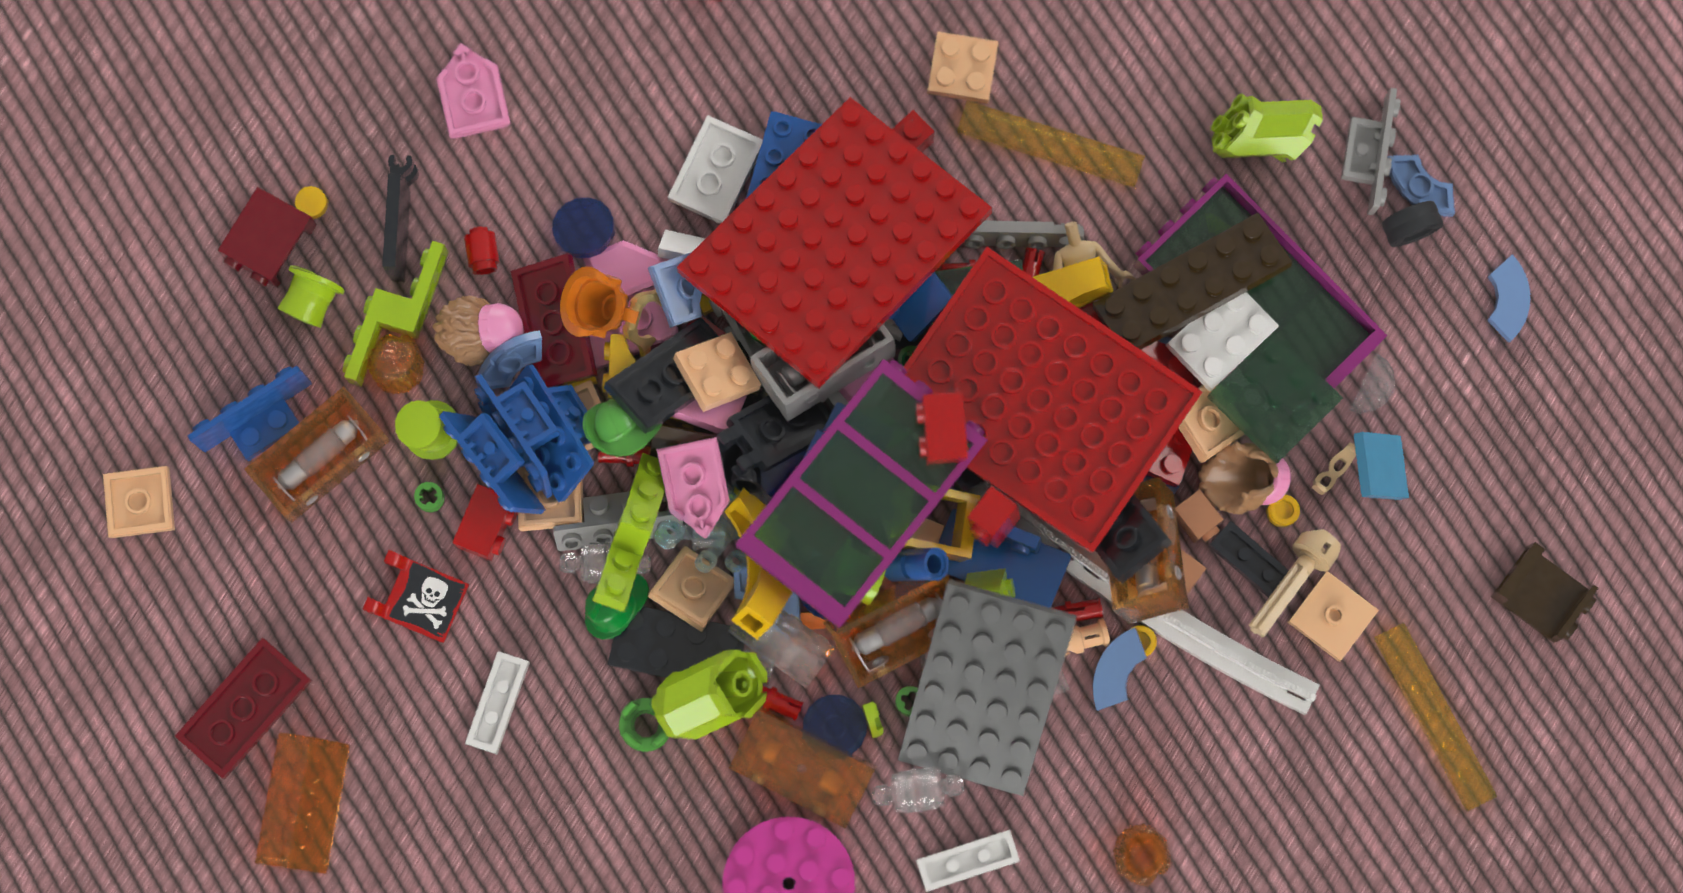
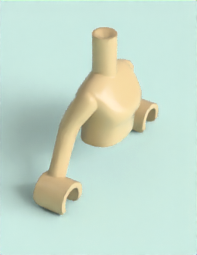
M1077 222L1065 224L1069 244L1055 253L1053 270L1100 256L1106 263L1108 271L1115 277V283L1118 288L1122 287L1125 279L1130 278V282L1136 279L1130 272L1121 271L1096 241H1081Z

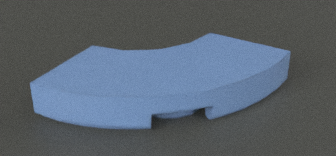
M1419 155L1387 156V158L1392 159L1389 176L1398 192L1409 203L1414 205L1425 201H1434L1441 216L1453 217L1455 209L1452 183L1440 182L1431 177L1422 167Z
M1513 254L1488 276V279L1494 286L1496 303L1494 311L1487 321L1508 343L1522 329L1530 308L1529 282L1521 264Z
M540 330L516 336L498 346L488 355L481 365L478 374H482L491 389L510 387L512 378L518 371L528 364L542 361V337Z
M1136 628L1130 629L1118 636L1106 648L1098 661L1093 679V697L1097 711L1128 700L1126 687L1129 674L1138 663L1147 658Z

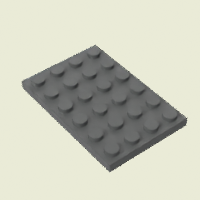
M949 579L898 760L1023 796L1077 616Z

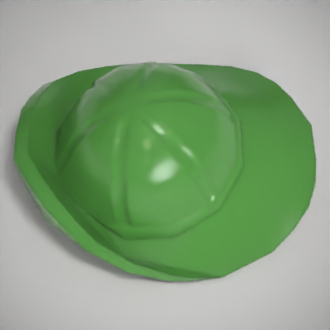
M610 399L607 402L590 408L584 414L582 426L586 438L595 448L605 454L620 457L633 455L645 447L660 430L662 424L648 434H645L614 399Z

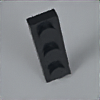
M1232 521L1224 527L1209 545L1214 552L1268 598L1289 571Z

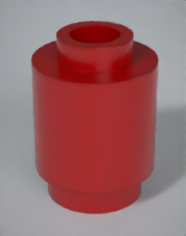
M484 226L470 229L469 234L464 236L468 267L472 268L474 275H487L498 270L497 264L500 261L495 232L488 231V228Z

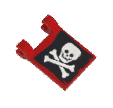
M388 550L384 562L400 570L397 580L385 604L367 597L362 609L444 644L469 584Z

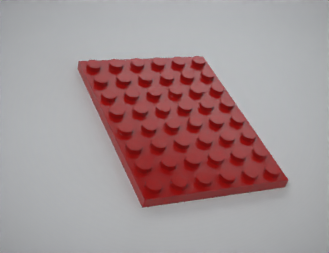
M849 97L677 266V271L820 389L992 214V207L853 98Z
M989 247L985 248L903 366L907 370L906 377L914 383L920 380L933 391L932 394L963 392L965 423L967 424L969 421L977 424L984 430L983 437L987 439L986 443L966 468L1090 553L1095 551L1203 392ZM892 382L878 402L877 407L920 437L924 436L923 423L917 424L916 404H920V402ZM967 440V448L969 451L973 444Z

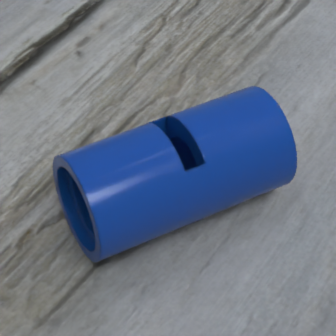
M941 548L901 549L886 568L885 577L893 582L941 580L948 572L949 560L947 554Z

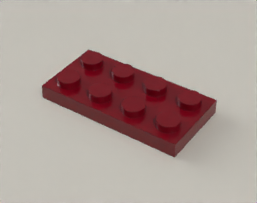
M568 253L511 271L519 314L523 322V333L539 330L541 333L542 361L532 364L547 388L565 386L598 376L590 336L577 337L570 334L565 329L561 319L560 301L567 280L575 272L573 257Z
M262 637L178 731L175 737L222 779H226L313 680Z

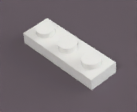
M499 651L497 652L465 744L498 754L525 678L529 661Z
M1010 830L916 860L926 892L1020 861Z

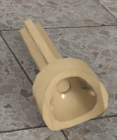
M1326 530L1302 532L1294 542L1292 548L1299 558L1250 622V630L1254 634L1258 633L1261 637H1265L1312 571L1316 569L1326 572L1336 561L1340 553L1341 544ZM1324 544L1328 546L1326 550L1323 548Z

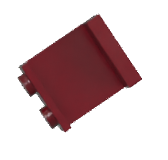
M257 186L218 248V251L225 258L223 263L237 272H240L243 268L252 273L250 278L258 284L266 287L269 283L278 288L281 282L276 276L303 232L311 235L317 224L308 214Z

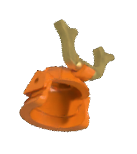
M590 266L581 267L576 270L567 280L560 301V314L565 329L577 337L592 335L605 338L607 331L616 330L622 325L623 321H626L623 326L624 336L637 345L641 357L648 354L656 338L651 335L639 336L637 327L642 310L647 303L655 302L657 305L662 306L656 289L637 293L631 299V305L628 307L629 297L621 287L622 280L620 278L604 274Z

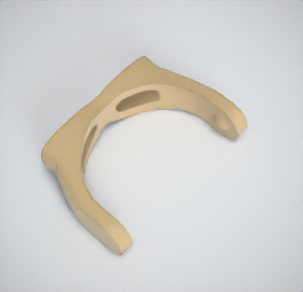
M1350 442L1330 460L1328 465L1329 471L1322 472L1315 478L1312 486L1313 490L1323 495L1333 487L1337 478L1344 474L1355 458V444ZM1338 460H1342L1345 466L1340 471H1335V463ZM1324 477L1331 479L1327 487L1320 483Z

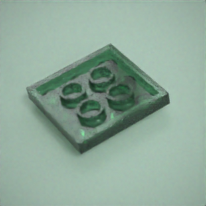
M1275 332L1265 339L1207 396L1276 464L1343 399L1327 381Z

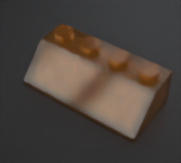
M279 732L254 863L327 874L350 744Z

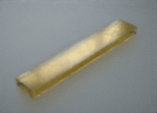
M968 100L957 128L959 133L1134 188L1145 156Z
M1404 622L1375 636L1374 640L1466 812L1497 797Z

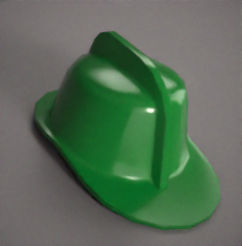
M636 574L624 612L594 602L593 598L597 587L588 594L585 601V624L587 630L594 637L602 640L612 639L620 635L648 599L649 586L646 579L641 574Z

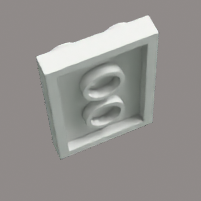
M707 115L668 195V201L721 224L731 214L758 158L763 139Z
M1245 292L1187 324L1165 346L1210 392L1279 325Z

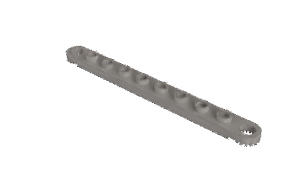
M984 221L961 245H965L968 248L997 246L1001 249H1011L1017 246L1040 250L1045 247H1065L1069 242L1064 223L1054 225V222ZM1077 224L1081 241H1084V228Z

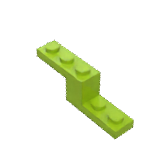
M432 241L430 248H425L420 261V266L423 268L420 277L414 278L410 288L412 299L375 288L373 296H368L364 305V314L366 316L363 325H358L354 333L353 343H355L353 353L352 355H347L343 364L342 371L345 373L344 377L350 384L362 387L382 328L415 339L419 338L449 253L444 244Z
M644 453L641 456L593 598L594 602L623 612L626 608L637 570L652 533L665 491L659 459Z

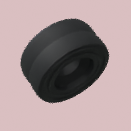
M1425 201L1404 208L1390 215L1382 222L1383 230L1392 247H1400L1421 240L1435 233L1444 225L1434 201Z

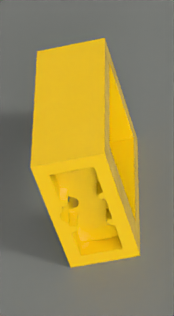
M905 482L899 484L898 488L895 487L892 493L891 506L895 507L894 518L889 520L886 529V537L890 538L888 548H892L908 528L913 494L920 495ZM924 484L935 493L940 488L938 486ZM949 489L942 497V500L958 503L951 546L910 538L902 549L941 548L947 554L948 560L963 562L971 559L974 538L972 537L973 533L970 531L967 516L980 501L981 495Z

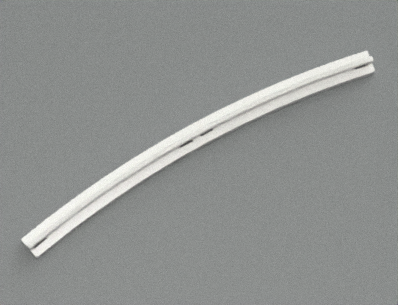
M914 433L911 436L918 443V437L920 436ZM986 482L968 492L981 495V500L992 485ZM1009 498L1018 505L1021 517L1015 527L1040 536L1042 543L1056 549L1060 547L1066 553H1069L1074 559L1070 560L1066 572L1139 623L1149 627L1153 632L1199 660L1255 691L1303 715L1307 714L1311 703L1316 698L1315 694L1320 686L1319 684L1241 645L1163 597L1151 600L1138 598L1139 591L1137 590L1136 579L1131 577L1121 584L1096 551L1090 553ZM1085 566L1086 568H1088L1089 570H1091L1093 573H1095V574H1096L1097 576H1099L1100 578H1099V579L1096 578L1094 575H1092L1090 572H1088L1087 570H1085L1083 567ZM1289 690V691H1291V692H1293V693H1295V694H1297V695H1299V696H1301V697H1303V698H1305V699L1302 700V699H1300V698H1298V697H1296V696H1294V695L1288 693L1287 691Z

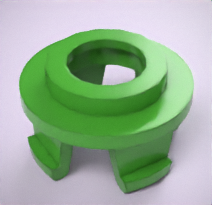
M640 698L631 701L623 708L619 719V731L625 743L631 748L642 752L654 751L662 747L669 737L659 722L656 733L650 737L638 735L634 727L635 721L640 715L651 714L655 716V711L652 709V698Z

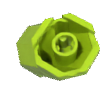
M1239 94L1233 100L1228 111L1224 115H1219L1211 126V131L1214 132L1212 137L1213 152L1222 158L1273 156L1280 162H1286V158L1291 161L1296 160L1313 142L1316 136L1311 132L1314 124L1320 127L1323 121L1321 106L1313 100L1261 102L1254 96L1247 97L1244 94Z
M725 650L681 672H672L657 688V694L652 698V709L655 711V717L668 737L699 739L741 718H751L766 702V692H762L763 683H767L768 673L756 653Z

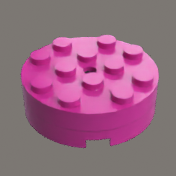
M798 817L770 819L746 832L730 852L723 874V893L855 892L853 865L840 840L822 825ZM787 878H792L795 881V886L791 890H787L783 886V882Z

